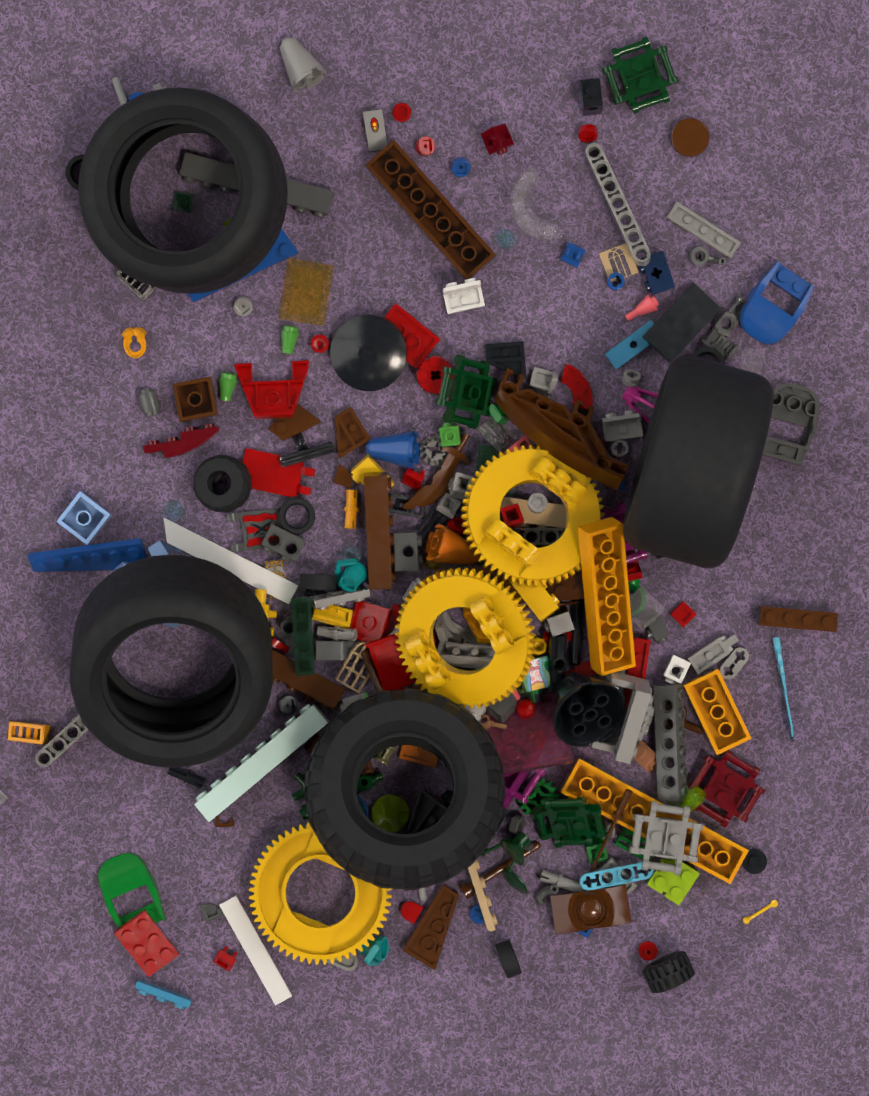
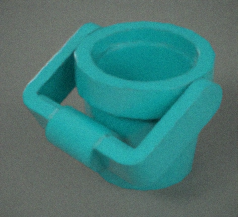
M356 558L338 560L334 575H337L336 582L339 589L353 592L365 581L368 572L363 564L358 562Z
M374 936V941L368 939V947L362 944L363 951L359 950L361 956H365L364 961L368 966H378L385 960L390 949L386 936Z

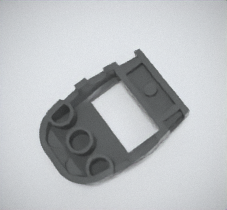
M784 383L773 390L774 399L771 418L806 427L802 445L767 436L762 456L801 466L805 453L809 450L817 430L819 400L817 395L807 387Z

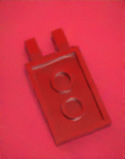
M249 448L245 449L243 464L246 465L251 474L252 489L292 498L294 496L297 497V493L310 496L312 488L300 486L299 484L302 474L315 477L316 469L304 467L303 462L282 467L279 462L280 455Z

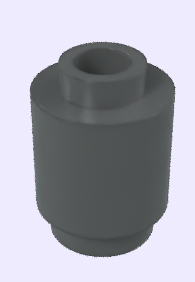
M151 388L140 391L141 395L138 396V400L146 418L160 414L161 406L156 391H152Z

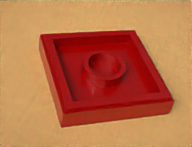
M365 601L356 602L349 629H356L357 640L367 643L385 637L392 610Z

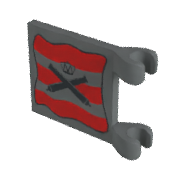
M278 508L227 515L228 522L241 520L243 543L232 544L230 546L231 552L263 549L264 546L261 545V542L270 524L280 528ZM271 535L268 539L269 544L276 546L279 543L278 536Z

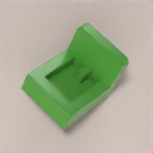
M454 422L443 423V427L439 428L441 446L460 445L459 427L454 426Z

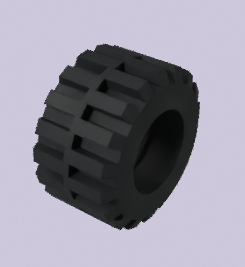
M677 951L651 962L642 970L651 993H662L687 982L695 975L693 966L685 951Z

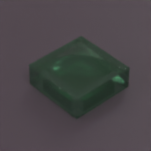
M175 191L172 210L191 213L194 194Z

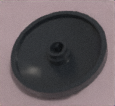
M374 314L355 316L342 324L335 333L330 349L331 362L337 375L347 385L361 391H377L389 386L401 375L407 361L406 341L399 328L385 317Z

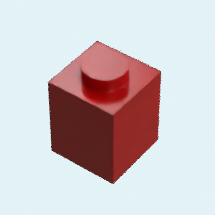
M518 503L500 508V520L508 528L515 529L521 527L524 523Z

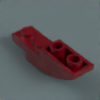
M214 424L203 425V429L196 430V427L184 428L185 432H180L181 440H178V437L167 438V442L159 443V440L148 441V445L143 446L144 453L164 451V458L166 459L186 454L204 445L220 429L218 426L215 427Z

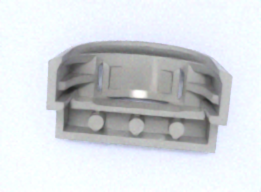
M446 610L439 615L435 627L439 638L437 651L448 664L459 668L481 669L492 661L495 651L491 644L478 643L472 631L456 624Z
M615 672L610 674L611 684L633 690L620 736H610L602 742L596 741L591 743V746L595 749L614 753L615 761L630 764L631 759L635 758L637 754V747H635L637 740L642 741L643 735H647L653 720L654 695L651 694L652 688L650 687L649 680Z

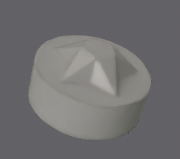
M240 296L234 301L233 309L237 315L247 316L252 312L253 303L250 298Z
M534 493L529 497L527 506L531 512L541 513L547 507V499L541 493Z

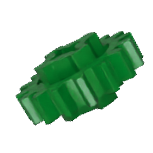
M542 777L541 781H538L533 792L529 795L528 799L530 800L527 803H532L536 807L543 806L545 798H552L553 800L559 797V794H554L557 788L550 787L551 781L544 783L545 778ZM540 785L546 787L550 793L541 791ZM536 793L545 797L540 800V803L533 800V797H536ZM523 803L520 806V809H526L525 815L532 813V809L527 804Z

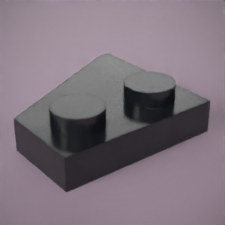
M524 341L485 344L486 360L491 366L504 371L509 368L514 371V375L519 376L522 374L525 376L524 378H527Z

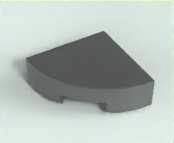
M203 903L199 905L206 923L224 916L223 911L214 904Z

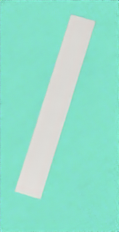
M164 518L167 543L196 558L218 564L232 572L242 581L258 589H266L267 594L287 604L290 603L298 585Z

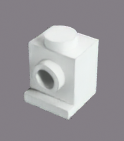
M672 654L663 674L666 677L665 681L671 684H676L677 682L681 684L691 663ZM674 667L679 668L678 674L672 673Z

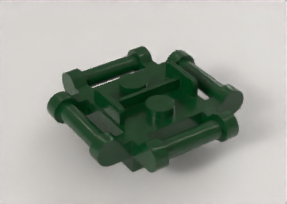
M648 37L641 38V41L619 49L617 47L611 49L615 64L602 68V72L606 74L614 97V105L629 101L633 114L661 102H670L665 87L679 82L678 76H675L670 63L667 46L652 50ZM642 48L645 49L646 53L624 61L620 59L622 55ZM658 55L661 57L668 80L663 81L655 59ZM616 70L626 95L621 96L613 74ZM660 91L661 95L639 103L635 101L637 98Z
M457 354L454 358L455 369L444 366L442 368L443 378L439 398L436 399L435 405L447 407L442 417L445 423L454 422L466 425L471 429H476L479 425L480 415L490 417L487 407L491 403L493 388L496 385L497 379L488 377L490 370L489 362L484 360L476 361ZM468 366L479 369L480 372L479 374L464 371V367ZM456 409L471 413V417L466 418L455 415Z
M578 796L575 799L552 800V798H545V806H537L532 810L533 817L536 818L539 828V839L545 841L550 837H554L555 848L570 845L593 847L594 836L604 838L607 835L600 815L602 812L600 805L588 804L587 798L584 799V796ZM591 815L594 818L595 826H593ZM543 816L549 817L551 828H546Z

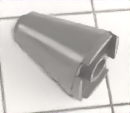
M288 37L281 42L280 52L294 92H302L301 89L306 86L308 90L324 79L323 74H327L325 68L296 38Z

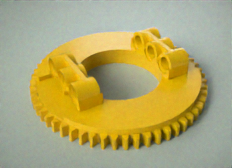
M523 445L520 450L514 447L512 453L507 449L505 455L500 452L498 454L499 458L493 456L492 462L487 460L485 463L486 467L482 465L480 467L481 472L476 471V478L472 477L470 482L473 485L469 484L467 486L470 492L466 491L464 494L468 499H464L462 502L466 506L462 507L461 511L466 514H463L461 519L467 520L462 523V527L468 528L463 533L470 535L466 542H473L469 548H476L473 555H480L479 562L486 561L483 566L484 568L491 566L490 573L497 570L496 577L503 574L504 581L510 577L511 584L518 580V586H521L523 581H525L526 587H529L531 582H533L534 587H537L539 582L542 587H545L546 581L551 586L554 583V579L557 583H560L561 577L567 580L568 574L574 576V570L578 572L581 570L578 526L601 520L600 518L605 516V513L600 512L604 508V505H599L602 498L597 497L600 491L594 489L597 484H590L591 478H586L585 475L551 456L548 451L541 450L539 446L533 449L532 445H529L528 449H525ZM526 483H537L544 485L561 498L567 513V523L563 535L556 542L546 547L537 548L510 527L508 528L500 520L501 502L504 496L514 487Z
M460 567L455 569V572L452 568L447 572L442 570L440 574L436 572L433 574V577L430 575L426 580L424 579L420 584H417L414 587L415 590H411L409 592L410 595L405 598L407 602L402 603L401 606L403 608L398 612L401 615L397 617V621L400 623L395 626V628L399 629L395 633L399 637L395 642L401 645L397 648V651H402L399 658H405L402 665H408L405 671L412 672L410 679H417L415 685L421 683V690L428 689L427 692L445 696L452 702L462 705L463 708L469 705L471 709L475 705L481 708L483 704L488 707L490 702L494 705L497 699L502 701L504 697L507 698L510 695V692L513 693L529 673L528 669L532 666L530 662L534 660V656L531 654H534L536 649L532 648L536 641L531 640L536 634L530 632L535 627L528 625L532 621V618H526L530 612L523 611V608L526 606L525 604L519 605L521 597L514 598L516 591L509 593L510 586L504 588V581L498 584V577H494L491 580L490 573L484 577L482 570L476 574L474 568L469 573L468 568H464L461 571ZM455 607L470 608L472 615L480 623L483 633L488 637L495 651L492 661L487 666L473 671L460 670L448 664L440 656L434 644L433 629L437 618L445 610Z
M307 822L306 828L299 824V830L293 826L292 833L285 830V837L279 834V841L272 840L274 846H266L269 852H261L264 858L258 857L257 859L261 865H254L258 872H252L251 874L256 879L250 880V883L255 885L249 888V891L254 893L249 896V899L255 900V902L250 904V907L256 908L252 911V915H258L254 919L255 922H261L258 929H265L262 935L269 934L267 941L274 940L273 947L280 945L279 952L286 949L285 956L293 953V960L300 956V962L307 958L308 964H310L312 959H315V963L318 965L320 959H322L323 964L326 965L327 959H330L332 964H334L336 957L339 962H342L343 955L346 959H349L350 952L356 956V949L362 952V944L368 947V939L375 940L373 933L380 934L377 927H384L380 921H387V917L383 914L390 912L385 906H391V902L386 899L392 898V894L387 893V891L392 889L374 886L350 874L355 887V900L351 910L342 920L332 925H326L301 913L293 912L287 901L286 888L290 875L299 865L312 859H318L343 870L345 869L339 866L324 850L310 822Z

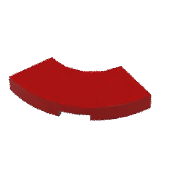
M566 364L560 382L567 385L571 390L573 406L579 400L584 403L580 408L588 410L589 406L593 404L590 385L578 369Z

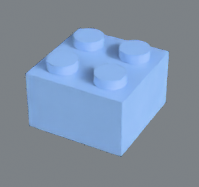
M79 491L56 522L83 543L90 545L112 517V514L84 492Z

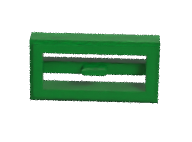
M623 828L615 845L629 852V847L623 845L620 841L623 840L632 845V840L626 838L624 834L627 833L633 837V832ZM641 837L640 841L645 843V839ZM633 854L634 856L643 860V855Z

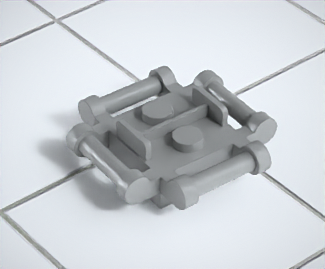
M651 801L649 816L634 814L633 820H635L629 853L643 855L642 870L648 871V869L681 875L682 860L698 863L697 850L700 830L703 829V824L688 822L690 806L677 807ZM656 811L682 815V820L656 816ZM644 821L647 822L644 848H639ZM687 828H692L689 855L683 854ZM650 856L676 859V863L671 865L651 862L649 858Z

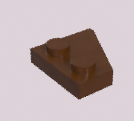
M297 404L293 417L276 418L268 430L285 441L319 424L321 421Z

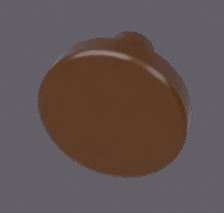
M694 118L683 119L672 130V146L682 156H698L705 151L709 144V131L700 120Z

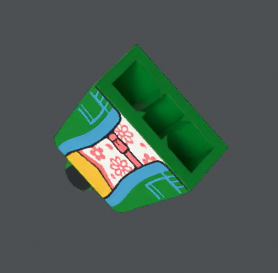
M548 656L534 658L530 662L532 666L528 669L529 673L517 688L519 694L529 692L532 703L542 701L540 689L550 687Z

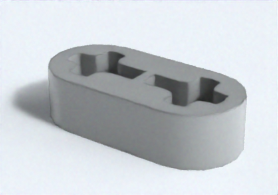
M742 647L735 648L722 663L719 671L724 679H733L748 661L749 654L746 649ZM743 651L745 659H739L735 663L734 660L737 658L735 653ZM731 664H734L733 668L731 669L733 674H727L725 676V671L723 670V668L730 667Z

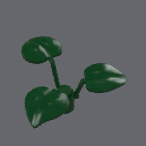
M519 831L512 839L510 837L507 840L502 839L499 844L488 849L486 848L480 856L484 857L485 853L502 847L513 860L508 871L506 869L502 871L505 880L517 891L528 894L525 883L512 870L515 863L518 865L524 864L523 849L530 843L527 835Z

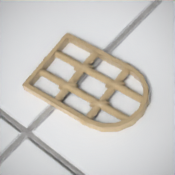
M360 642L352 648L335 677V680L359 694L370 675L369 673L366 677L362 675L366 667L365 663L359 672L355 671L354 667L360 658L363 659L361 652L365 650L367 642ZM364 644L360 653L355 652L359 646ZM354 654L356 659L350 668L347 666V663ZM344 668H346L348 673L342 682L339 680V677ZM351 672L356 674V678L352 685L349 686L346 684V681ZM359 677H361L364 680L360 685L359 689L356 690L354 689V686L358 681Z

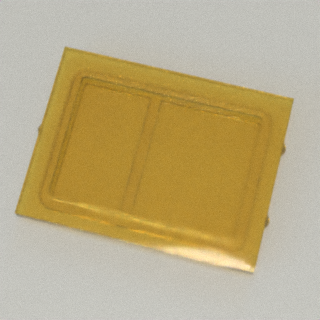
M289 258L279 319L324 326L334 266Z

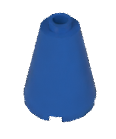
M410 431L371 438L370 442H367L366 452L372 458L405 468L416 469L417 467L414 464H418L420 459L421 445L417 443L416 439L420 438L419 432Z

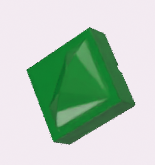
M491 404L487 407L490 416L497 423L505 425L509 421V418L498 405Z

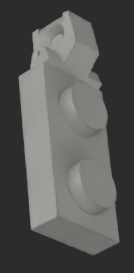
M735 634L727 639L723 635L687 659L697 674H700L730 654L733 650L731 646L738 642L739 639Z

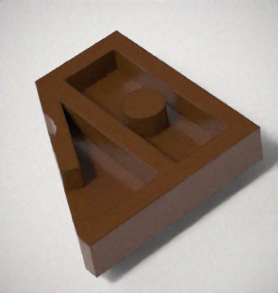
M352 407L335 416L339 458L371 440Z

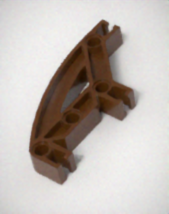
M507 368L494 398L506 416L528 438L543 450L548 451L551 456L579 473L617 490L624 478L628 465L609 456L589 420L595 407L590 405L586 414L578 413L579 408L584 403L577 400L570 413L565 405L530 389L519 390L525 376L520 374L516 383H512L508 379L510 375H513L514 371Z

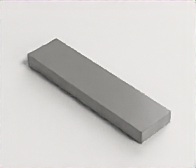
M679 202L675 203L666 217L730 259L741 244L740 241Z

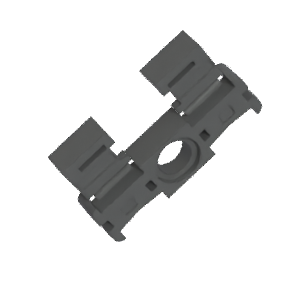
M735 296L737 298L735 303L728 311L724 310L712 325L714 329L705 340L701 339V343L707 347H716V350L727 360L739 348L735 343L731 344L728 341V335L740 323V313L743 305L747 302L740 296ZM725 318L730 320V326L727 329H723L721 326V322Z

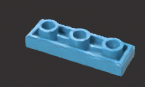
M652 320L604 354L615 369H618L650 345L642 336L654 325ZM636 342L637 347L631 348L630 343Z
M138 979L135 986L138 989V993L145 996L152 994L156 996V1000L167 1003L168 1000L180 1009L190 1007L192 998Z

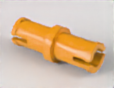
M346 490V507H344L345 529H356V515L359 512V508H357L358 490Z

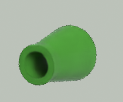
M283 325V329H281L282 353L293 354L300 333L298 332L299 327Z
M222 372L221 376H219L220 400H231L238 381L236 374Z

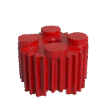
M432 356L431 358L428 357V360H424V363L421 362V366L417 369V381H419L418 385L420 384V388H423V391L426 390V393H430V395L432 393L435 396L436 394L439 395L443 378V366L453 368L449 361H445V358L442 359V357ZM438 371L441 373L439 375L441 377L440 380L431 379L432 372L436 373Z

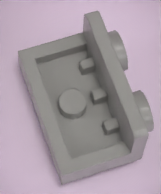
M636 410L625 411L623 416H617V413L605 414L606 418H602L605 442L643 437L641 414H636Z

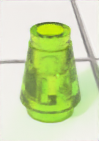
M697 786L690 788L680 807L690 806L691 813L705 801V792Z

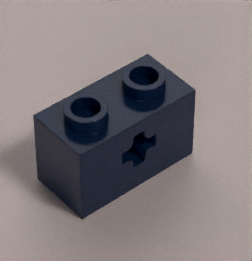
M663 251L652 254L651 260L646 266H639L641 274H645L647 279L644 282L648 293L651 292L652 296L675 288ZM653 269L657 272L660 271L661 274L658 276V279L655 276H651Z

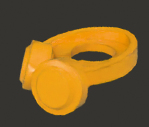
M129 327L121 334L124 338V350L132 358H139L145 353L147 347L145 339L147 332L145 329ZM133 335L137 337V342L141 345L140 350L137 352L130 349Z

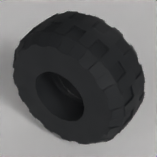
M215 455L207 458L199 465L194 475L193 489L197 499L204 507L215 512H232L243 506L246 500H248L252 489V477L246 465L237 458L229 455ZM226 472L231 478V487L228 492L219 495L214 487L215 479L221 473Z

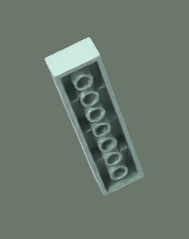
M308 703L299 711L301 715L298 718H295V716L290 718L285 723L286 728L282 731L280 728L269 736L271 740L268 743L264 740L255 748L257 751L255 754H247L241 759L240 762L242 764L238 768L234 765L225 773L227 776L225 779L219 778L210 786L212 789L209 792L204 790L195 798L197 802L194 805L208 822L214 819L329 722L315 704L310 706Z

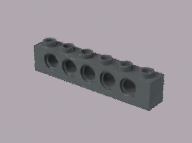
M659 684L654 686L658 801H682L687 799L688 786L686 785L688 769L685 759L687 756V749L685 747L686 729L684 728L686 712L683 704L685 698L683 684ZM669 700L672 702V708L669 706ZM670 720L673 722V727L669 723ZM670 739L673 740L674 746L671 745ZM671 758L674 759V765L671 763Z

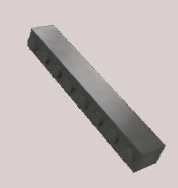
M185 152L179 174L180 177H183L184 182L194 184L195 181L202 182L201 186L213 189V186L221 187L220 191L229 194L232 191L239 192V176L235 165ZM287 179L288 206L295 207L294 211L305 213L306 210L311 211L313 216L324 218V215L329 216L334 197L333 191Z

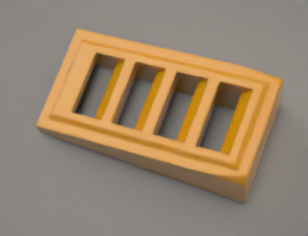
M9 721L7 740L42 745L48 744L50 725ZM16 726H19L18 737H15ZM24 727H26V738H23ZM31 728H34V738H31Z

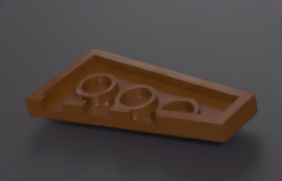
M445 885L441 886L402 949L433 970L436 969L459 897L458 893Z

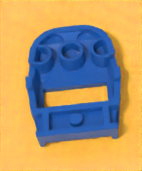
M779 261L774 262L769 272L765 273L755 287L751 289L747 302L743 305L740 313V324L744 332L765 345L776 344L785 337L804 312L814 288L813 284L803 280L781 265ZM769 281L800 302L792 316L761 296Z

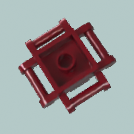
M730 750L724 753L720 762L706 755L704 758L705 762L693 782L688 785V789L699 794L692 809L695 811L699 810L721 823L720 826L724 828L728 826L733 815L746 823L749 819L748 815L760 795H763L766 791L753 783L761 769L757 766L753 767L734 756ZM727 761H730L750 773L748 778H745L725 766ZM711 765H714L715 769L703 789L698 788ZM749 788L754 789L742 812H738L737 808ZM707 799L727 811L725 817L702 804L703 801Z

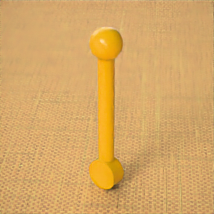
M772 900L769 905L749 917H744L743 923L749 924L750 920L771 907H777L778 902Z

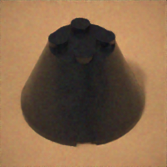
M569 672L555 690L553 728L559 739L568 745L587 747L590 743L602 742L617 731L625 718L627 710L625 697L621 690L611 683L583 673Z

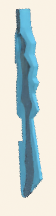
M780 637L772 638L773 649L776 654L778 672L786 703L791 741H794L781 652L782 646Z

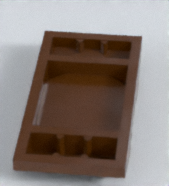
M626 884L550 895L555 934L632 923Z

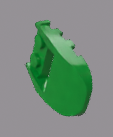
M123 853L102 864L98 873V881L107 910L118 928L144 909L155 923L166 919L157 882L140 856L134 853ZM146 884L154 903L119 917L111 899Z

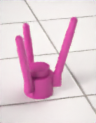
M637 386L627 387L622 396V399L626 400L624 404L636 410V413H640L641 418L649 424L650 420L633 403L636 404L640 401L654 408L655 405L640 397V393L656 398L658 394Z

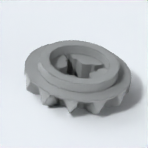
M438 435L425 438L420 446L421 458L425 463L432 466L441 465L448 452H443V454L436 453L433 459L431 458L432 451L427 449V447H434L438 442V450H440L441 438Z

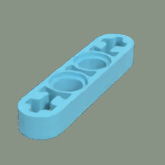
M642 861L583 873L579 883L585 890H595L648 879L653 875L654 870L650 869L647 871V875L639 872L637 873L638 877H635L633 867L636 866V870H641ZM625 868L631 870V877L628 879L621 877V871ZM606 872L611 873L613 876L612 881L609 883L602 881V875ZM595 874H598L600 885H597V881L591 882V886L583 884L587 876L590 879H596Z

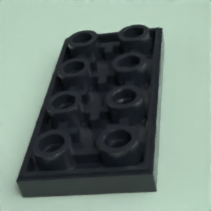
M693 282L642 338L665 360L671 363L721 308Z

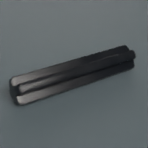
M327 442L280 456V465L286 467L333 453L334 445L332 442Z

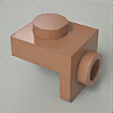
M639 741L635 746L637 747V754L633 759L650 773L657 768L656 753L643 741Z

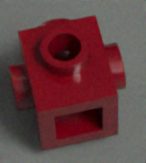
M506 124L494 126L481 133L489 155L495 153L498 156L508 152V148L514 145Z

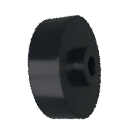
M749 849L742 862V866L747 872L758 874L766 868L767 858L761 850Z

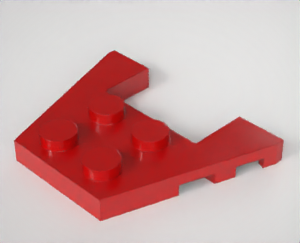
M309 360L292 361L293 379L253 382L252 363L235 364L236 373L255 419L290 418L294 416L309 370Z

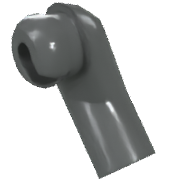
M555 884L548 885L535 894L537 904L546 903L547 899L545 896L557 894L559 891L558 886Z

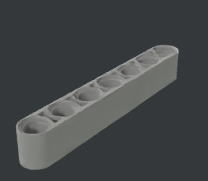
M589 144L585 151L587 161L631 256L638 266H646L651 260L650 250L605 153L599 144ZM596 150L600 154L597 157H591L589 155L590 152ZM601 167H605L607 169V172L605 174H599L597 170ZM608 184H613L615 189L607 191L605 187ZM616 201H621L623 203V206L621 208H615L613 207V204ZM624 218H629L631 223L623 225L621 221ZM632 235H637L639 240L633 243L629 241V238ZM645 252L647 257L640 260L637 258V254Z

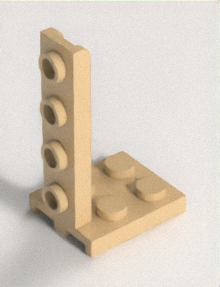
M476 859L468 870L488 931L496 930L495 925L498 922L495 913H490L489 907L492 906L489 895L485 896L483 888H486L483 876L479 877L477 870L480 869L478 859Z

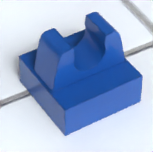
M568 242L560 260L578 268L586 250Z

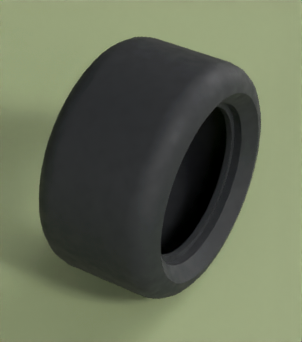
M176 87L151 91L137 96L117 108L106 118L91 138L85 151L79 174L78 190L82 217L90 237L99 251L110 263L129 277L153 287L175 293L194 294L214 291L226 287L249 274L268 255L275 244L287 209L288 190L285 169L280 154L269 135L253 118L226 99L193 88ZM183 133H201L219 139L228 149L237 167L240 188L235 212L224 230L207 244L193 250L181 252L160 250L144 237L134 220L130 205V188L134 172L146 153L159 142L169 137Z
M690 355L678 357L670 363L653 409L625 512L623 534L630 546L641 551L702 568H715L726 561L734 546L746 513L769 430L774 392L771 383L765 377L757 373Z
M159 555L147 557L124 565L109 574L92 590L85 600L74 626L70 662L71 693L76 709L88 730L102 744L115 753L132 761L157 767H187L202 764L228 753L242 743L254 731L267 708L273 683L270 625L256 595L239 577L229 570L213 562L192 556ZM178 623L196 627L213 636L227 650L232 663L225 675L209 689L188 697L164 698L150 695L131 685L115 667L112 655L125 639L143 628L157 624Z

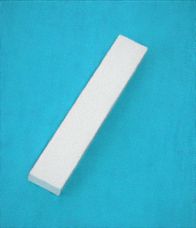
M237 895L221 903L219 906L275 1006L292 997L289 988Z

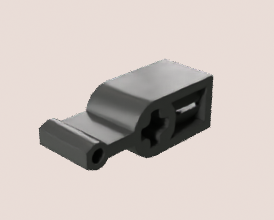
M313 641V660H346L352 648L364 641ZM364 644L359 646L355 652L360 653ZM353 654L350 660H355L356 655Z

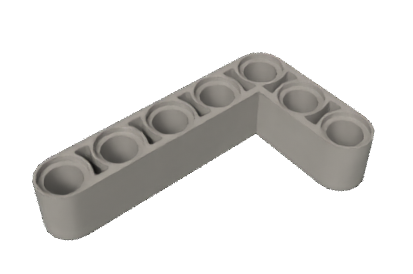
M80 715L36 754L35 760L39 766L47 767L51 765L88 731ZM70 727L77 728V737L69 735ZM56 740H61L64 743L62 750L55 748ZM42 753H47L50 756L48 763L41 761L40 756Z

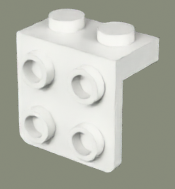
M476 278L464 280V284L457 285V282L446 284V288H443V296L448 315L485 307L480 280L476 281Z

